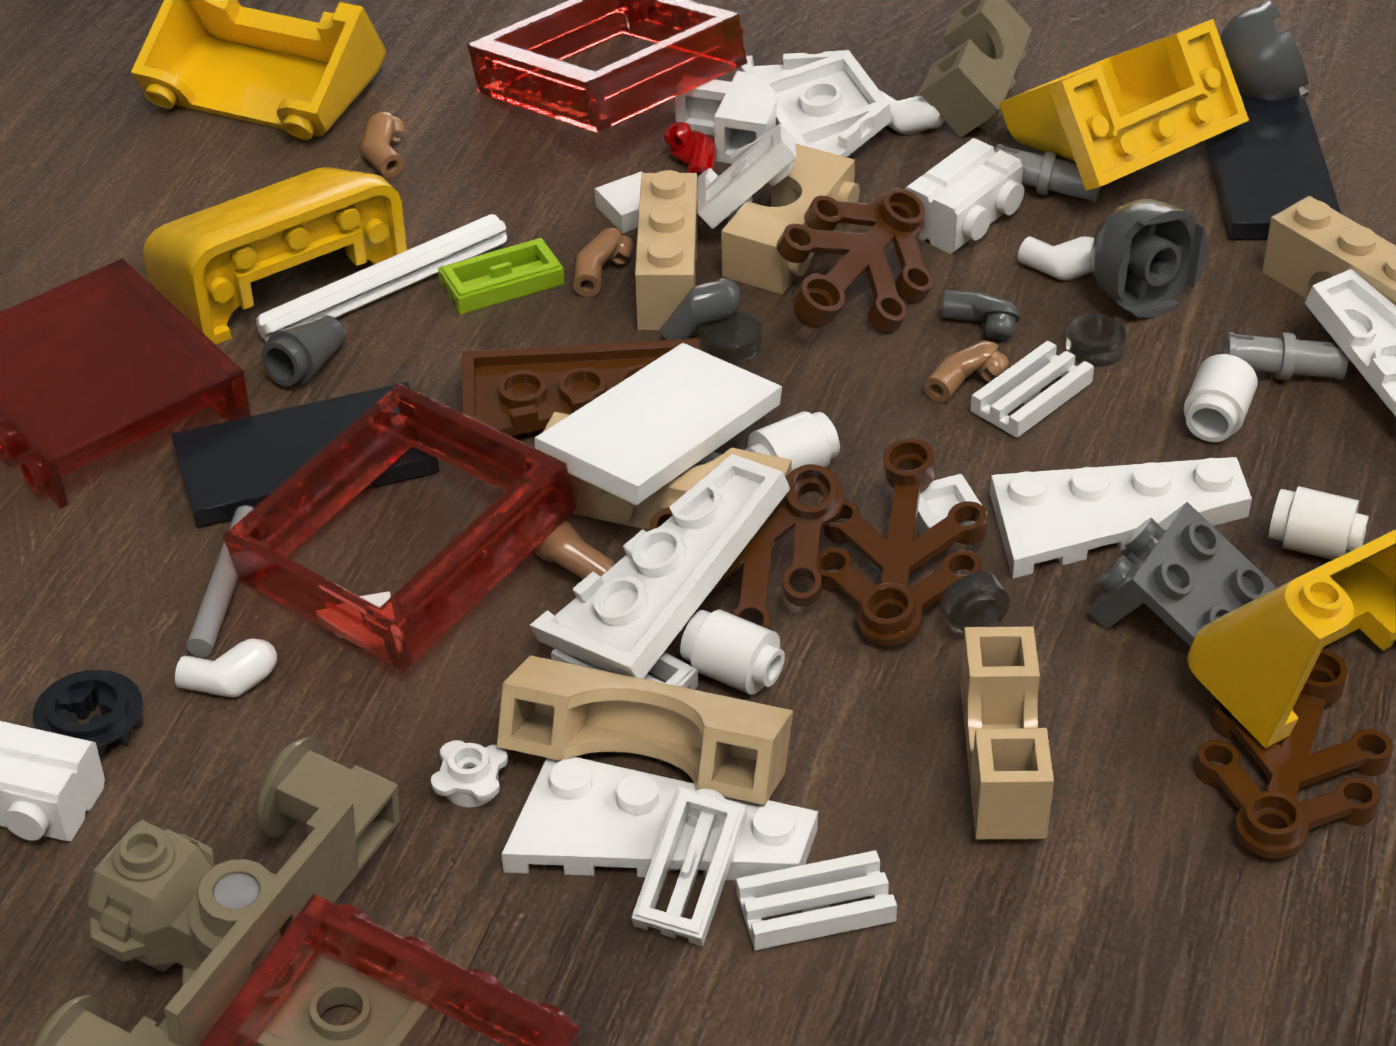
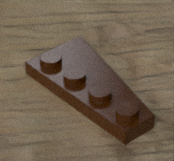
M695 338L462 351V431L464 446L545 429L554 412L571 415L681 343L699 349V340Z

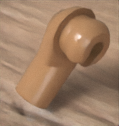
M387 111L376 113L368 119L359 150L362 156L384 177L393 178L402 171L404 159L390 145L400 142V138L395 136V131L404 133V125L400 118L392 116Z
M616 228L603 229L576 255L573 279L575 292L584 297H592L598 294L602 284L603 266L608 259L615 265L625 264V256L630 257L634 249L632 239L621 235V230Z
M986 340L947 355L925 381V393L933 401L944 403L950 399L965 379L975 370L984 381L991 382L1008 367V357L997 350L998 344Z
M548 519L536 528L533 541L535 553L545 561L559 564L582 580L593 571L601 577L615 564V561L585 543L572 525L564 519Z

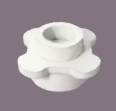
M460 740L450 741L442 746L440 757L443 762L440 771L431 777V786L434 792L441 796H446L449 801L461 807L481 806L498 794L500 790L498 772L499 769L505 767L508 763L507 752L504 748H499L497 745H489L484 748L479 744L464 743Z

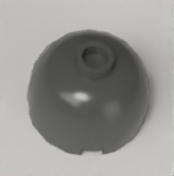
M1263 1L1233 17L1222 30L1220 36L1241 98L1266 101L1306 97L1309 95V91L1302 86L1309 84L1301 54L1290 30L1282 32L1274 25L1272 20L1280 17L1281 14L1270 1Z
M1140 199L1119 206L1105 219L1095 235L1091 248V269L1101 292L1111 301L1137 317L1156 318L1172 311L1181 303L1174 297L1182 291L1186 284L1194 288L1201 277L1207 259V234L1204 227L1196 224L1195 216L1187 210L1163 200Z

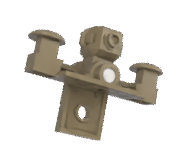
M303 737L289 744L277 755L268 768L261 783L257 799L258 822L261 829L268 836L279 837L288 832L297 822L306 825L307 838L277 874L271 873L262 864L247 859L227 860L214 866L213 850L211 847L182 833L179 834L169 829L164 831L144 820L134 824L92 872L87 894L92 946L123 962L129 961L136 964L143 962L162 972H165L177 962L184 966L183 986L164 1008L166 1018L159 1026L156 1021L144 1016L130 1033L106 1021V1008L104 1002L99 997L94 995L75 997L61 1005L49 1016L38 1031L31 1046H219L222 1041L232 1046H413L445 1003V983L319 922L400 822L398 784L357 765L349 769L326 758L323 743L318 738ZM336 1005H349L360 1011V1015L354 1021L344 1025H332L320 1018L327 1009Z

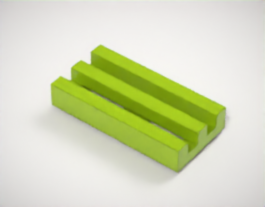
M542 238L438 268L439 284L443 290L447 289V296L451 302L455 301V308L460 315L565 284L564 268Z

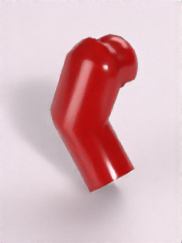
M675 122L667 128L664 134V141L670 146V154L687 166L686 173H697L698 188V176L709 168L713 171L715 168L717 149L713 140L699 131H692L686 122Z

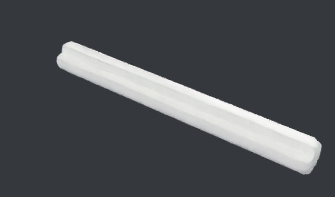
M489 214L263 312L256 318L259 335L267 343L268 338L275 332L318 319L324 315L339 318L438 274V268L441 266L479 256L504 245L507 241L506 226L495 214Z

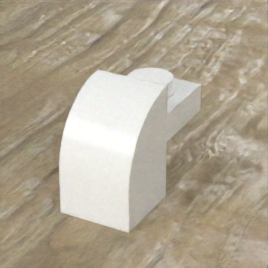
M737 71L732 82L681 74L675 84L676 122H686L692 131H699L705 135L714 136V144L717 149L716 161L733 164L730 157L734 152L754 142L762 134L776 126V94L769 83L747 72Z

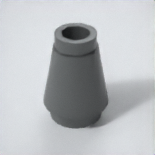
M324 315L318 319L273 333L262 350L261 358L265 371L271 379L283 386L307 383L334 352L344 344V328L336 318Z

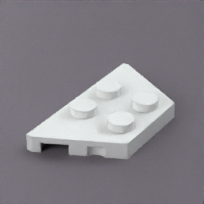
M849 50L825 51L820 54H784V65L754 66L753 56L736 58L738 71L756 75L769 83L776 94V125L780 123L793 136L796 144L848 157L892 121L890 104Z

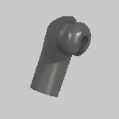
M721 278L714 282L693 287L660 328L666 340L689 339L700 325L729 318L741 305L738 285L730 279Z
M945 290L942 319L986 322L985 333L989 338L995 340H1008L1015 335V322L1020 320V314L1013 302L982 292Z

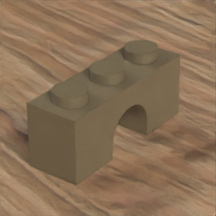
M970 0L954 12L943 37L954 50L931 65L919 92L939 112L940 116L960 138L978 126L982 130L990 127L1001 117L1002 111L999 102L1005 100L1007 93L1016 82L1014 74L1018 65L1026 56L1024 49L1032 28L1006 0Z

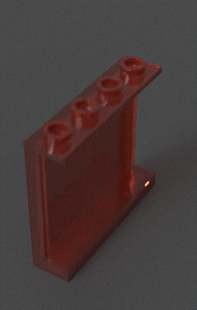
M123 258L0 312V455L5 460L13 458L20 465L21 472L31 489L35 492L43 490L60 509L68 505L62 476L208 406L225 422L251 416L244 371Z

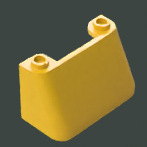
M164 0L131 70V74L145 91L144 96L146 99L159 107L171 109L174 105L282 129L299 139L310 140L312 136H323L377 75L385 59L386 49L363 6L339 2L335 13L324 11L318 23L242 7L238 0Z
M331 167L316 168L158 227L148 236L143 247L147 279L205 348H209L232 339L231 330L227 323L231 314L239 305L243 309L254 306L251 282L345 247L346 255L356 266L366 263L367 260H370L374 265L406 251L402 201L399 193L382 176Z
M1396 529L1205 624L1197 631L1187 656L1190 670L1265 748L1290 736L1298 720L1297 715L1292 709L1324 646L1357 629L1362 630L1382 651L1391 647L1396 640Z

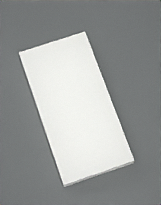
M681 343L536 436L534 457L631 504L637 505L780 405L782 386L685 343Z

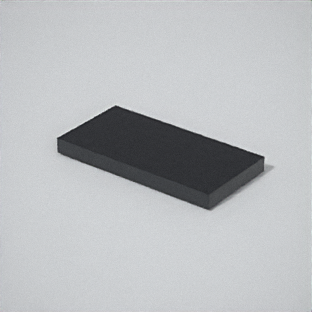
M1294 97L1279 101L1241 98L1249 121L1204 140L1230 239H1268L1271 217L1308 196L1326 203L1330 208L1341 214L1305 97Z
M408 382L171 434L175 455L196 527L232 520L236 509L240 506H250L256 509L258 513H263L439 472L438 455Z

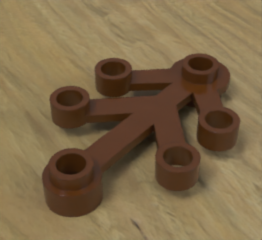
M901 188L891 189L885 194L878 196L873 204L836 201L824 195L815 197L804 214L805 223L810 229L801 224L787 225L776 243L778 253L785 260L792 263L806 261L811 252L845 256L826 276L812 274L803 280L793 297L796 318L802 324L811 328H819L832 323L845 303L844 292L866 269L875 299L868 311V319L879 331L885 333L895 332L908 313L907 306L902 299L911 303H919L924 300L934 284L933 276L924 266L916 240L925 225V207L922 201L912 192ZM839 222L872 226L866 234L834 231ZM891 241L894 244L902 267V271L895 283L884 249Z
M916 438L897 440L889 445L883 454L886 481L894 488L887 539L859 515V509L855 503L845 499L839 515L832 522L823 526L824 534L828 539L834 542H849L882 571L881 584L874 585L854 569L851 556L844 549L832 547L824 549L818 554L817 569L822 577V589L842 591L859 607L857 622L861 634L870 642L883 646L899 645L909 641L920 631L923 625V610L950 592L956 594L971 593L980 587L983 580L980 558L972 551L956 550L949 553L943 559L940 569L908 588L910 573L957 542L964 545L975 544L983 540L988 532L987 516L984 507L973 501H964L954 505L949 510L946 518L915 538L920 494L929 487L936 472L932 448L925 441ZM838 519H849L843 523L834 522ZM964 521H975V523L971 525L960 524ZM831 567H841L840 570L835 572L826 571ZM962 569L970 570V572L961 575L954 573Z
M803 465L792 470L786 476L790 490L714 588L744 566L740 604L733 611V615L742 619L751 615L757 616L763 620L762 627L771 630V618L766 604L773 543L794 527L793 565L789 566L783 574L784 595L791 604L800 607L812 605L820 598L822 593V577L817 569L821 527L832 522L839 515L844 502V492L839 478L831 470L819 465ZM813 491L821 494L823 500L816 506H806L800 502V498L803 494ZM670 508L662 509L652 517L650 530L660 527L673 516ZM800 576L809 577L814 581V586L807 592H797L791 588L790 584L795 578Z
M1322 649L1294 705L1293 711L1297 715L1298 720L1290 736L1284 738L1282 746L1277 742L1265 748L1236 718L1226 715L1231 713L1218 699L1215 700L1211 719L1214 731L1222 737L1238 739L1271 781L1268 791H1261L1240 767L1238 750L1232 744L1222 740H1210L1199 747L1195 774L1204 784L1223 788L1239 809L1235 821V833L1238 840L1246 849L1259 856L1273 859L1290 857L1304 847L1308 830L1338 819L1350 825H1365L1370 823L1376 815L1380 798L1379 791L1373 783L1358 777L1342 780L1338 784L1336 791L1301 802L1296 800L1300 788L1350 770L1366 776L1383 774L1389 767L1393 751V743L1386 734L1374 729H1363L1354 733L1351 740L1310 754L1322 712L1341 698L1348 669L1346 663L1339 655L1332 651ZM1363 750L1372 751V752H1375L1376 754H1375V755H1374V754H1368V753L1364 752ZM1217 761L1223 763L1224 765L1218 766L1210 762ZM1348 799H1357L1362 801L1363 804L1353 803Z

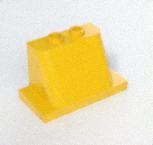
M1213 19L1108 57L999 102L1007 128L1012 137L1022 145L1043 152L1058 153V157L1075 162L1086 191L1108 184L1249 121Z

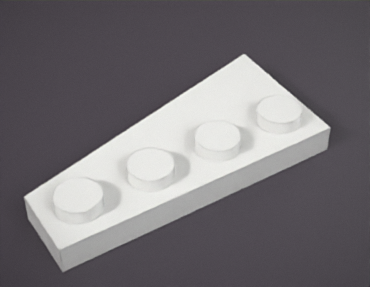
M1352 269L1313 285L1305 301L1306 306L1396 417V306Z
M731 454L670 506L673 516L666 522L648 532L642 529L623 545L627 555L600 577L593 571L573 588L576 598L554 616L547 610L532 622L530 627L538 641L612 673L643 679L790 490L784 473Z
M1237 457L991 475L990 496L1012 579L1033 574L1034 564L1057 558L1063 566L1086 560L1088 550L1116 543L1121 550L1128 549L1124 546L1125 542L1143 522L1152 517L1157 523H1160L1186 502L1195 508L1209 523L1216 526L1249 517L1252 501Z
M578 757L561 761L546 758L502 852L503 873H529L530 864L564 865V875L594 876L595 866L637 868V877H646L677 786H681L747 806L748 815L726 880L736 881V878L805 865L818 830V811L770 800L765 805L724 797L713 789L696 790L694 783ZM690 807L668 872L682 868L701 810ZM717 815L699 870H702L705 879L726 817Z

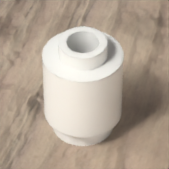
M1228 354L1213 355L1202 362L1184 403L1186 424L1195 436L1209 442H1220L1229 438L1242 427L1258 385L1257 375L1253 368L1241 358Z
M802 411L752 432L748 437V448L745 449L746 451L792 460V471L808 464L827 468L830 460L838 456L840 442L833 423L824 413L816 412L810 414L809 412Z
M1298 486L1296 492L1280 489L1271 519L1268 538L1283 541V548L1334 560L1346 554L1347 551H1352L1362 546L1369 516L1357 513L1359 500Z
M720 609L712 613L706 610L698 611L687 624L680 644L681 657L691 662V666L698 669V673L750 695L758 693L764 686H772L779 677L785 660V653L780 649V638L776 632Z

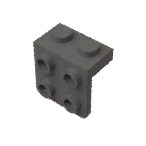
M1186 502L1160 523H1157L1151 517L1131 534L1124 544L1131 551L1127 558L1124 555L1118 558L1098 579L1096 584L1103 591L1088 610V613L1107 630L1145 603L1191 647L1197 631L1205 624L1276 589V587L1211 523Z

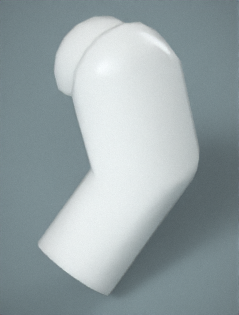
M880 91L890 104L892 121L887 126L898 133L910 135L927 129H936L945 121L936 108L931 106L921 95L897 101Z
M1030 236L1022 242L1019 248L1018 261L1056 279L1070 281L1092 272L1091 248L1094 238L1087 236L1079 237L1052 246Z
M247 639L234 646L215 661L183 655L176 667L175 684L177 688L225 697H240L263 681L272 672L277 663V652L268 641L263 639Z

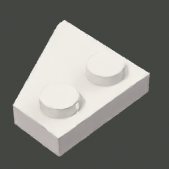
M779 123L762 134L754 142L734 152L730 157L733 164L721 175L718 176L711 168L699 175L698 215L714 229L725 218L730 221L746 201L752 202L753 198L751 196L766 183L774 186L782 181L795 165L793 160L797 157L793 136Z

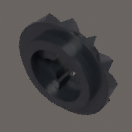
M87 670L73 673L56 681L40 695L33 709L34 728L95 742L98 754L103 757L108 744L128 745L130 730L143 726L142 708L144 703L142 694L138 686L131 679L117 672ZM97 703H99L101 715L93 716L89 723L79 724L78 719L87 718L90 712L95 710Z

